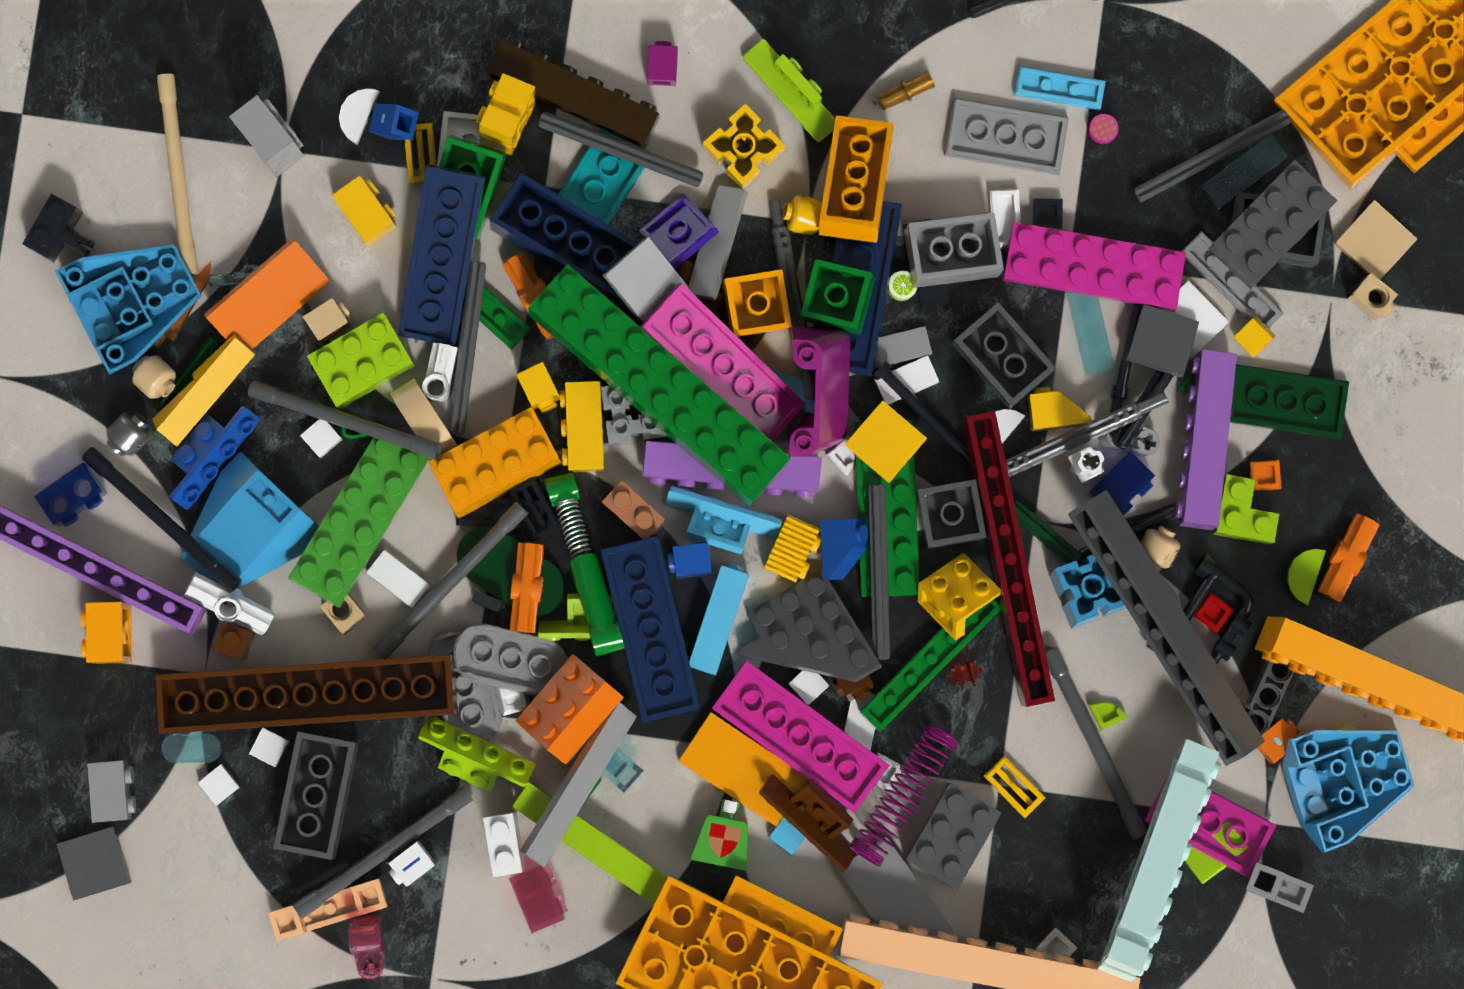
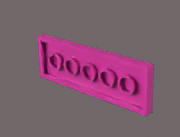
M1013 222L1003 281L1138 305L1145 304L1155 308L1176 311L1186 252Z
M679 283L640 326L772 442L806 404L683 283Z
M748 661L744 663L712 707V709L807 779H812L822 790L854 813H856L890 766Z

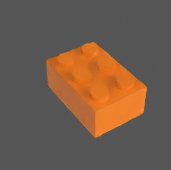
M572 654L516 719V722L546 750L567 765L624 697L578 657Z

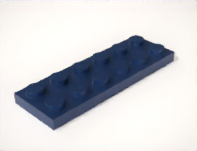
M430 164L426 166L398 336L431 343H442L453 347L457 345L486 176Z
M883 201L877 243L845 238L836 239L832 263L872 272L876 279L861 335L846 332L850 339L849 373L872 377L902 211L901 203Z
M655 536L602 549L601 554L642 722L700 709L659 537Z

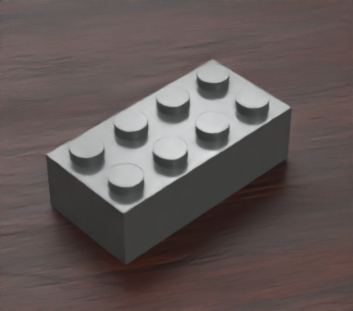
M1294 160L1208 249L1251 289L1338 200Z
M297 731L273 849L329 860L336 858L359 746L358 742Z

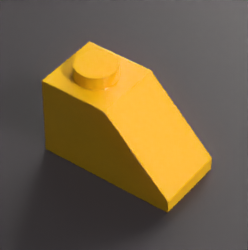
M1051 387L1033 389L1034 394H1029L1027 397L1031 432L1079 427L1092 421L1090 415L1061 392H1051Z

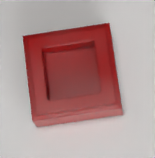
M1209 593L1193 617L1216 634L1234 610L1213 593Z

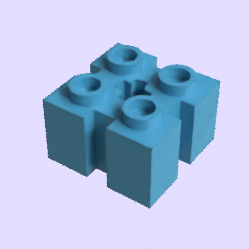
M1093 554L1085 558L1081 563V567L1078 566L1077 561L1055 568L1049 575L1057 596L1065 595L1068 601L1063 607V611L1071 629L1093 622L1099 615L1098 611H1101L1103 617L1126 609V606ZM1086 584L1089 587H1094L1095 591L1093 594L1085 590Z

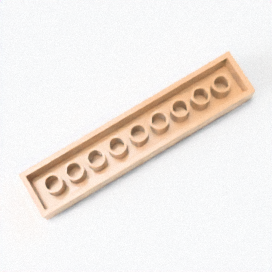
M851 914L850 919L843 918L841 927L843 931L837 948V954L844 958L1004 989H1139L1140 977L1138 976L1132 982H1128L1098 970L1100 962L1083 959L1082 964L1074 963L1075 958L1054 953L1052 959L1045 957L1046 953L1041 950L1025 948L1024 953L1017 952V947H1014V945L996 942L995 947L987 946V941H984V939L967 936L966 941L957 940V935L944 931H938L937 936L928 935L929 930H926V928L909 925L907 931L899 929V924L896 922L880 919L879 925L869 923L870 919L868 917Z

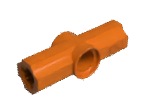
M522 252L508 259L502 266L515 286L517 296L528 312V307L547 286L542 278H538L527 256ZM536 322L546 340L554 338Z
M1358 513L1355 514L1343 540L1338 542L1329 559L1330 566L1317 593L1329 600L1341 603L1353 577L1357 576L1367 558L1366 551L1379 527L1378 523Z
M518 543L516 573L513 574L511 586V600H513L510 631L536 632L538 602H541L543 587L541 570L544 545Z

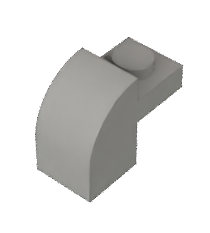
M1256 862L1246 890L1304 913L1314 885Z

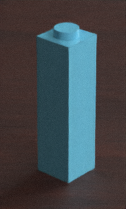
M730 562L727 567L721 565L689 661L691 668L716 676L749 574L744 573L745 567Z

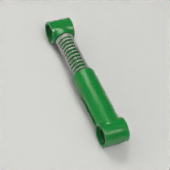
M573 471L544 479L551 505L559 512L558 516L560 517L561 526H563L564 536H566L565 540L567 541L568 550H570L569 554L572 555L569 566L584 611L595 655L597 657L625 649L598 556L590 553L592 549L589 548L591 544L588 543V535L585 534L586 529H583L585 527L582 524L584 520L581 519L582 515L579 514L581 511L577 510L579 508L577 501L580 499Z

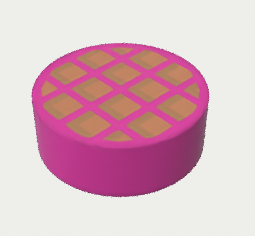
M1100 114L1092 119L1088 131L1094 142L1108 144L1115 139L1119 128L1114 117L1108 114Z

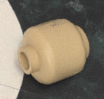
M157 355L144 356L133 366V384L150 399H156L161 396L167 397L174 390L176 372L161 357Z
M1160 526L1158 530L1148 529L1140 542L1159 572L1162 568L1167 569L1172 566L1181 547L1180 543L1174 538L1176 533L1163 526Z

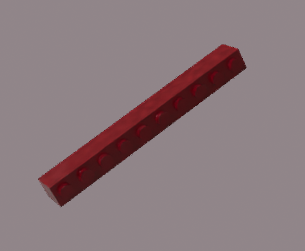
M992 411L964 417L961 419L973 477L977 483L995 583L1001 589V594L998 597L1021 706L1030 707L1055 701L996 412Z

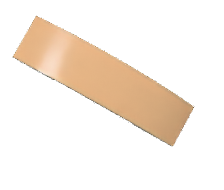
M379 878L341 890L303 919L300 918L292 905L269 912L268 915L275 939L279 941L386 908L388 904Z

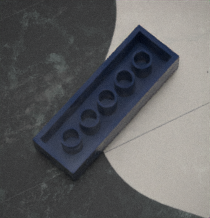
M520 173L491 217L490 230L559 272L568 264L614 305L637 318L602 275L638 243L523 173Z

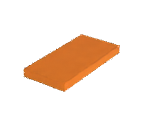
M291 238L210 308L204 316L226 340L234 334L252 350L331 281L299 244Z

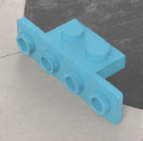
M671 486L668 492L667 506L693 514L685 538L701 543L708 542V545L741 555L749 531L773 539L778 538L782 520L775 518L771 514L755 512L742 505L729 504L713 496H703L682 487Z

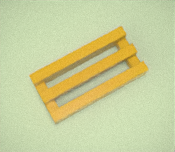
M433 123L416 124L415 128L420 176L414 175L411 141H405L409 184L424 182L426 168L422 130H427L430 165L437 166Z
M1003 756L983 775L1023 818H1026L1046 798L1006 756ZM1003 765L1037 797L1034 801L1002 771L1001 767ZM995 773L1028 805L1026 809L992 777Z

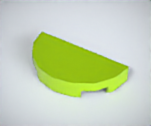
M1312 549L1302 552L1292 560L1287 569L1286 582L1289 590L1296 601L1305 606L1309 604L1326 550Z

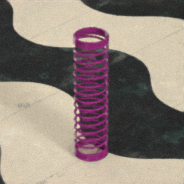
M927 723L926 728H924L925 733L920 734L924 742H915L919 750H910L914 758L905 757V762L910 767L900 765V770L905 775L895 773V778L900 783L890 781V786L895 791L884 789L885 794L890 799L879 797L880 802L885 807L874 805L875 810L880 815L869 813L870 818L875 823L864 821V825L871 832L859 829V833L866 840L854 837V840L850 842V849L876 866H881L884 858L859 841L872 846L888 855V852L875 844L864 833L879 839L891 847L894 846L875 832L868 824L888 833L896 839L899 838L873 816L904 831L902 827L889 819L878 808L909 823L907 819L894 811L883 800L914 815V812L899 803L888 792L919 807V804L904 795L893 784L924 799V796L909 787L898 776L929 791V788L914 779L903 768L913 771L934 783L933 779L919 771L908 760L918 763L939 775L938 771L920 760L913 752L929 758L941 767H945L943 763L930 756L918 744L934 750L946 759H950L948 755L935 748L923 736L939 742L951 751H955V747L959 745L953 736L931 723Z

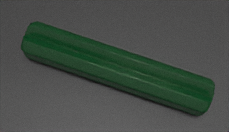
M212 337L207 339L174 383L175 388L172 393L161 400L160 406L162 408L194 380L192 373L222 346L220 342Z
M1016 501L1014 503L1019 524L1066 564L1074 561L1078 563L1082 554L1022 502Z

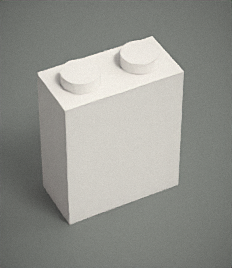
M517 812L483 818L492 877L524 872L526 865L524 854L520 852L522 841Z

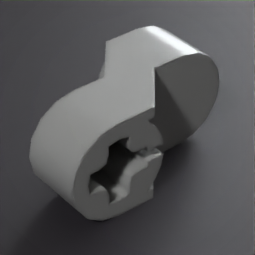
M1144 426L1139 428L1128 447L1124 450L1116 447L1112 442V438L1118 429L1098 437L1104 447L1114 451L1131 453L1136 456L1155 454L1160 446L1158 434Z

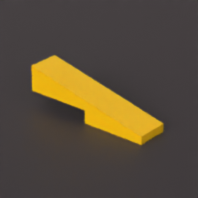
M233 334L192 373L194 380L152 419L156 430L174 445L178 446L255 355L254 351Z

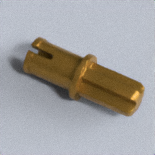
M925 71L923 74L905 82L901 80L899 85L878 94L877 100L883 110H887L906 100L911 102L912 97L935 88L929 72Z

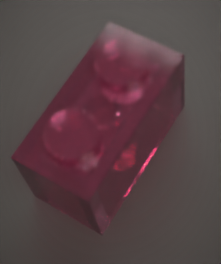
M539 865L509 878L531 934L566 919L564 913L568 912V908L563 896H556L553 885L557 884L551 868L545 869V867Z

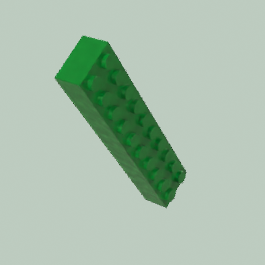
M568 264L528 307V315L749 507L789 463L790 456Z

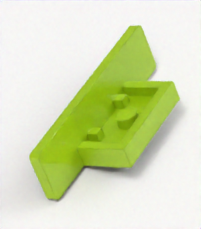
M764 39L743 56L746 64L817 143H821L834 131L835 118L821 103L822 97L820 93L822 90L812 79L807 81L800 73L803 69L794 58L791 57L788 60L784 54L779 56Z
M579 594L567 595L568 620L539 621L538 638H545L548 641H558L561 638H574L578 641L591 639ZM608 594L615 615V619L618 622L612 595Z
M428 716L418 736L419 740L444 751L438 766L439 769L489 792H492L498 776L521 787H525L536 766L532 761L434 716Z

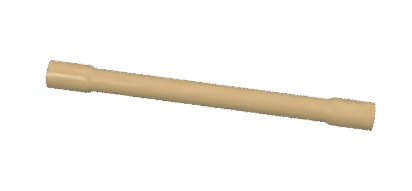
M161 74L157 76L159 100L162 105L179 245L178 252L192 277L198 275L196 251L193 246L181 148L174 74Z

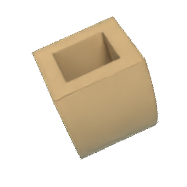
M415 378L390 393V396L416 436L442 444L440 455L458 446Z

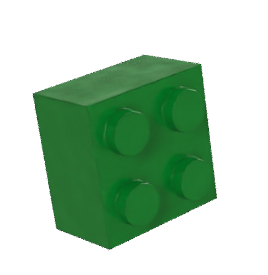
M815 259L800 316L805 322L838 328L861 335L876 280L873 273Z

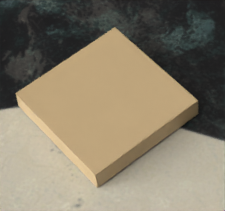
M1374 200L1334 244L1367 274L1372 273L1381 280L1416 242L1417 238Z

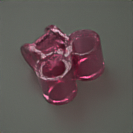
M373 914L350 918V929L347 930L348 943L351 955L355 956L357 971L362 978L367 980L376 979L383 972L385 960L380 915ZM367 959H372V962L375 964L370 965V962L367 961Z

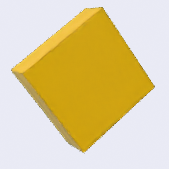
M1255 315L1233 338L1254 358L1276 335Z

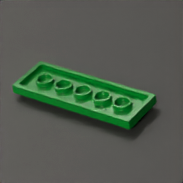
M906 420L913 426V420ZM854 422V433L863 422ZM855 455L858 519H865L868 528L867 549L859 558L861 597H871L868 488L873 484H882L886 487L889 596L918 595L919 558L914 455L889 483Z

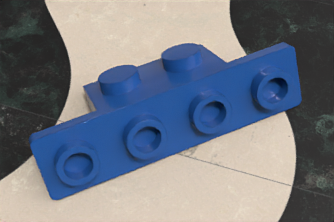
M241 406L228 424L223 427L206 414L170 459L187 474L169 497L188 510L217 476L230 457L235 454L247 436L254 430L260 418L245 406Z

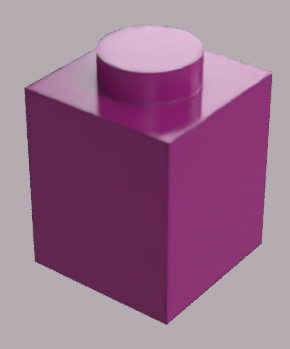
M656 41L655 45H649L647 85L676 86L678 46H672V42Z

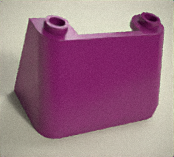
M792 327L793 360L800 368L816 370L814 414L804 413L799 425L788 427V452L791 457L813 455L841 443L846 437L850 339L842 329Z

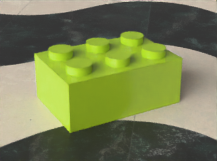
M384 312L307 356L333 403L339 410L416 367Z

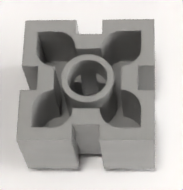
M610 385L601 386L604 412H612L613 418L612 421H606L610 448L633 445L632 437L643 436L644 443L646 441L668 440L667 435L643 414L638 415L639 419L632 420V417L626 415V412L630 411V407L633 405Z

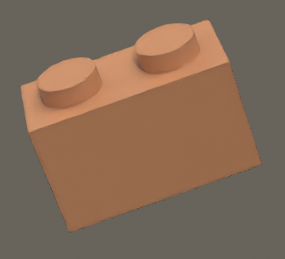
M622 480L602 501L605 507L642 540L651 538L666 522L658 512Z

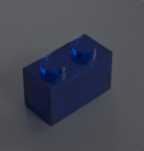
M1129 451L1086 495L1092 499L1107 490L1124 516L1133 507L1130 501L1137 494L1143 497L1154 486L1150 481L1155 475Z

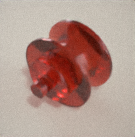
M966 658L964 666L959 667L956 662H953L954 668L951 669L952 675L947 676L948 682L954 681L956 686L960 685L961 690H964V684L971 682L976 687L975 680L979 679L978 673L982 672V668H976L975 664L970 663L968 658Z

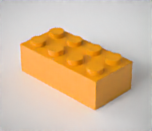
M836 115L819 220V235L877 243L893 141L894 123Z
M532 407L440 455L437 460L432 459L428 462L458 518L503 496L509 490L533 477L536 478L562 464Z

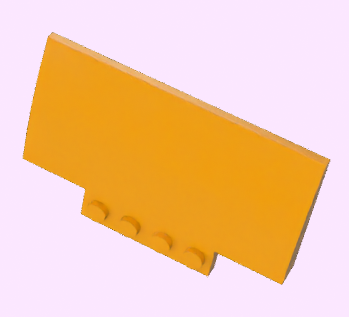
M1391 0L1274 99L1275 104L1280 110L1287 112L1294 127L1350 190L1393 153L1413 173L1417 172L1464 132V0Z
M668 876L616 984L625 989H881L884 982L831 956L843 928L739 876L735 877L723 902L673 876Z

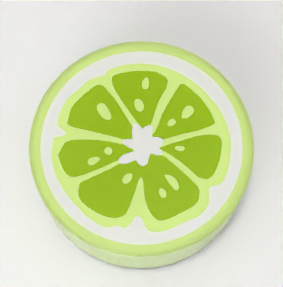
M898 271L889 279L888 293L895 300H908L917 290V288H912L911 275L908 271Z

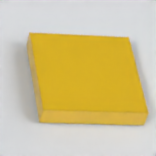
M882 400L844 446L889 483L927 438Z

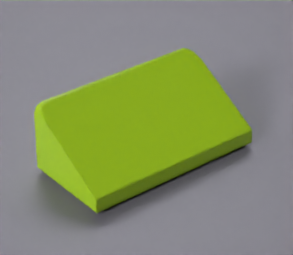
M1226 821L1222 824L1221 830L1211 836L1237 857L1249 849V847L1245 845L1241 849H1233L1226 844L1225 833L1232 826L1231 823ZM1235 829L1229 832L1228 838L1233 845L1239 846L1244 843ZM1193 847L1187 860H1184L1185 864L1202 884L1227 867L1225 864Z

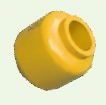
M796 195L790 203L786 202L782 212V219L786 220L788 230L810 236L815 235L819 230L822 201Z

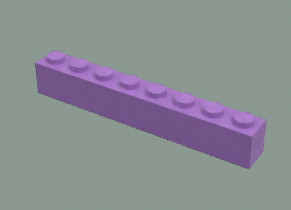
M0 505V540L188 634H195L207 608Z

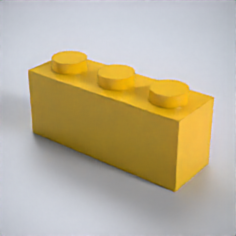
M566 382L565 390H560L561 408L566 407V419H561L562 437H567V448H562L563 466H568L569 472L605 471L601 382Z

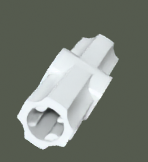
M1088 446L1068 457L1071 463L1068 470L1072 478H1079L1081 484L1105 472L1102 467V462L1105 460L1101 451L1093 450L1092 446Z
M197 572L191 578L183 595L214 611L217 618L221 621H234L261 636L267 631L275 614L274 611L244 597L238 588L230 593L221 584ZM230 601L233 602L236 606L227 607L223 604V602Z

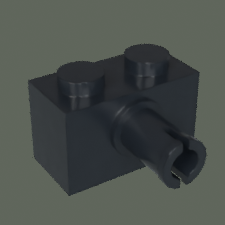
M51 193L22 244L55 263L64 245L87 257L91 251L81 244L93 249L95 241L74 230L83 212Z

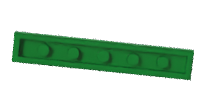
M994 599L966 618L965 635L956 641L941 628L878 691L859 713L881 732L1001 610L1000 604Z

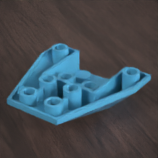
M175 244L82 257L55 270L109 375L136 362L201 297Z
M240 451L220 472L191 536L217 560L224 563L242 579L241 584L237 587L239 589L301 556L319 525L290 500ZM183 550L180 557L197 573L217 582L209 571Z
M1312 730L1288 739L1282 768L1297 819L1301 827L1323 853L1353 841L1415 787L1401 738L1396 730Z

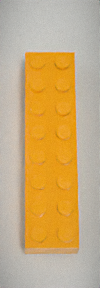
M1267 616L1255 646V650L1263 653L1261 658L1275 664H1290L1288 669L1295 673L1307 674L1313 677L1316 675L1314 680L1330 687L1333 685L1338 688L1342 686V693L1355 698H1368L1367 703L1381 709L1393 710V714L1398 717L1418 721L1420 726L1432 731L1438 730L1446 733L1445 736L1461 743L1464 741V694L1288 618Z

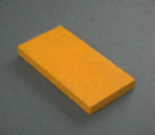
M712 712L679 759L680 763L774 826L778 825L783 816L759 794L766 779L771 774L775 775L793 793L808 780L782 759Z

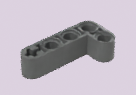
M1266 660L1247 703L1240 701L1249 716L1256 715L1261 720V726L1258 729L1261 735L1269 729L1294 674L1293 671L1288 669L1290 664L1284 665V675L1281 678H1277L1272 673V665L1274 663ZM1264 688L1271 690L1273 693V700L1268 705L1263 704L1259 697L1260 692Z

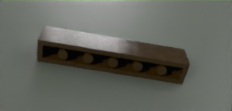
M501 39L486 70L489 77L499 81L504 73L535 86L534 98L600 129L603 128L643 149L646 148L660 119V115L656 112L657 108L654 105L643 100L639 104L630 100V95L623 90L615 88L614 91L603 87L604 83L595 77L588 76L585 79L577 75L578 71L569 65L562 64L561 67L551 63L552 59L541 52L536 51L534 55L525 51V46L515 40L510 39L509 42Z

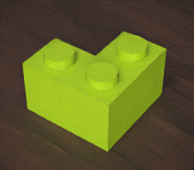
M1226 474L1224 475L1219 527L1214 529L1211 534L1270 545L1275 543L1279 514L1250 509L1255 479Z

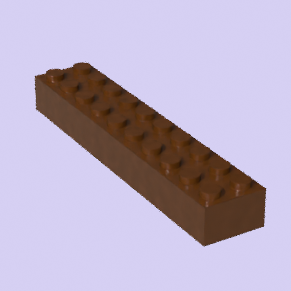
M453 655L155 675L159 734L458 714L456 672Z

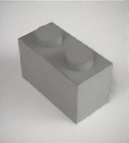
M128 760L88 763L92 823L132 819V813H136V799L134 795H130V784L134 783L133 767L128 766Z

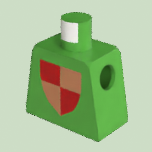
M723 799L719 816L707 814L691 860L746 871L748 822L737 820L739 802Z

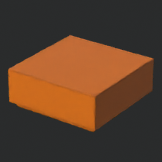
M1279 460L1249 462L1250 479H1255L1254 491L1282 489Z

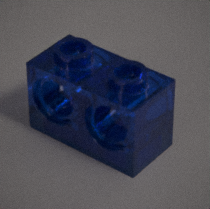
M81 463L34 497L53 525L68 527L79 519L77 514L86 508L90 511L99 506L104 501L102 497L108 493L90 467L85 463ZM89 481L91 492L87 496L81 497L78 493V487L82 482ZM59 498H64L67 502V508L63 513L57 514L54 510V504Z

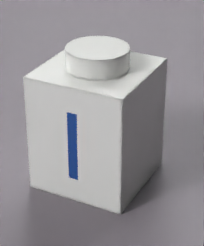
M420 841L414 843L388 863L392 868L389 871L392 878L398 885L404 883L406 887L437 865Z

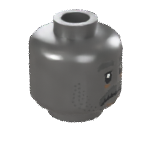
M122 413L106 431L108 446L120 456H134L150 439V432L147 428L149 425L148 421L138 413L134 415Z

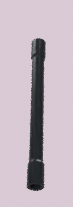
M95 447L89 448L84 453L82 460L89 467L111 483L199 562L227 591L231 593L237 589L242 579L224 563L217 560L140 491Z

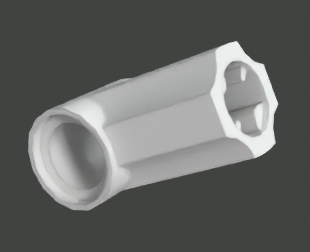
M433 343L426 378L422 384L424 394L432 402H443L450 395V384L458 352L457 347L442 343ZM434 381H441L444 384L443 392L437 396L431 395L429 393L430 384Z

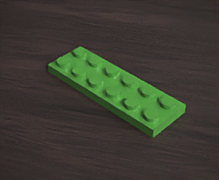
M373 438L288 579L340 608L430 458L413 453L409 449Z

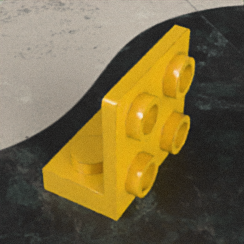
M962 553L919 582L918 603L956 641L965 635L966 618L1001 594V589L965 553Z

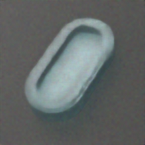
M171 734L164 739L161 750L164 758L172 763H211L219 758L222 745L220 740L212 734Z

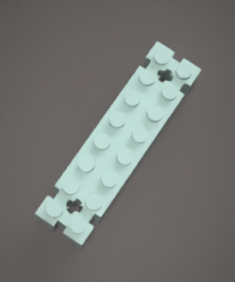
M1186 739L1181 748L1175 753L1098 970L1128 982H1132L1136 976H1142L1144 970H1148L1153 957L1149 950L1152 949L1154 943L1158 942L1163 926L1158 924L1162 921L1164 915L1168 914L1173 901L1168 896L1174 888H1177L1183 871L1178 870V868L1181 867L1184 860H1187L1192 848V844L1188 843V840L1191 839L1193 833H1196L1202 817L1198 816V813L1201 812L1203 806H1206L1211 794V790L1207 787L1210 786L1212 779L1215 780L1221 763L1217 762L1220 752Z

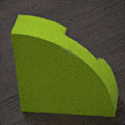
M1100 701L1087 704L1100 731L1128 718L1124 711L1114 704Z

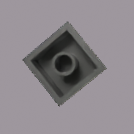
M976 479L923 488L916 491L926 549L986 538Z

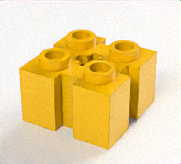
M504 73L499 82L494 80L488 97H491L488 107L482 106L476 121L479 123L477 132L481 133L480 143L508 153L510 156L513 155L523 128L526 126L535 106V86Z
M746 103L728 119V126L730 128L726 132L719 127L703 142V150L718 166L723 161L726 162L729 166L727 168V175L741 189H745L759 176L760 169L758 166L762 162L769 167L785 152V144L770 129L765 133L759 129L761 127V119ZM740 142L743 145L746 142L749 143V152H739L738 144Z

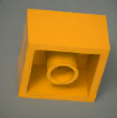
M782 269L722 280L729 329L737 337L792 328Z
M124 602L85 603V609L81 610V625L86 627V639H82L81 642L82 657H86L87 663L95 664L132 663L131 605Z

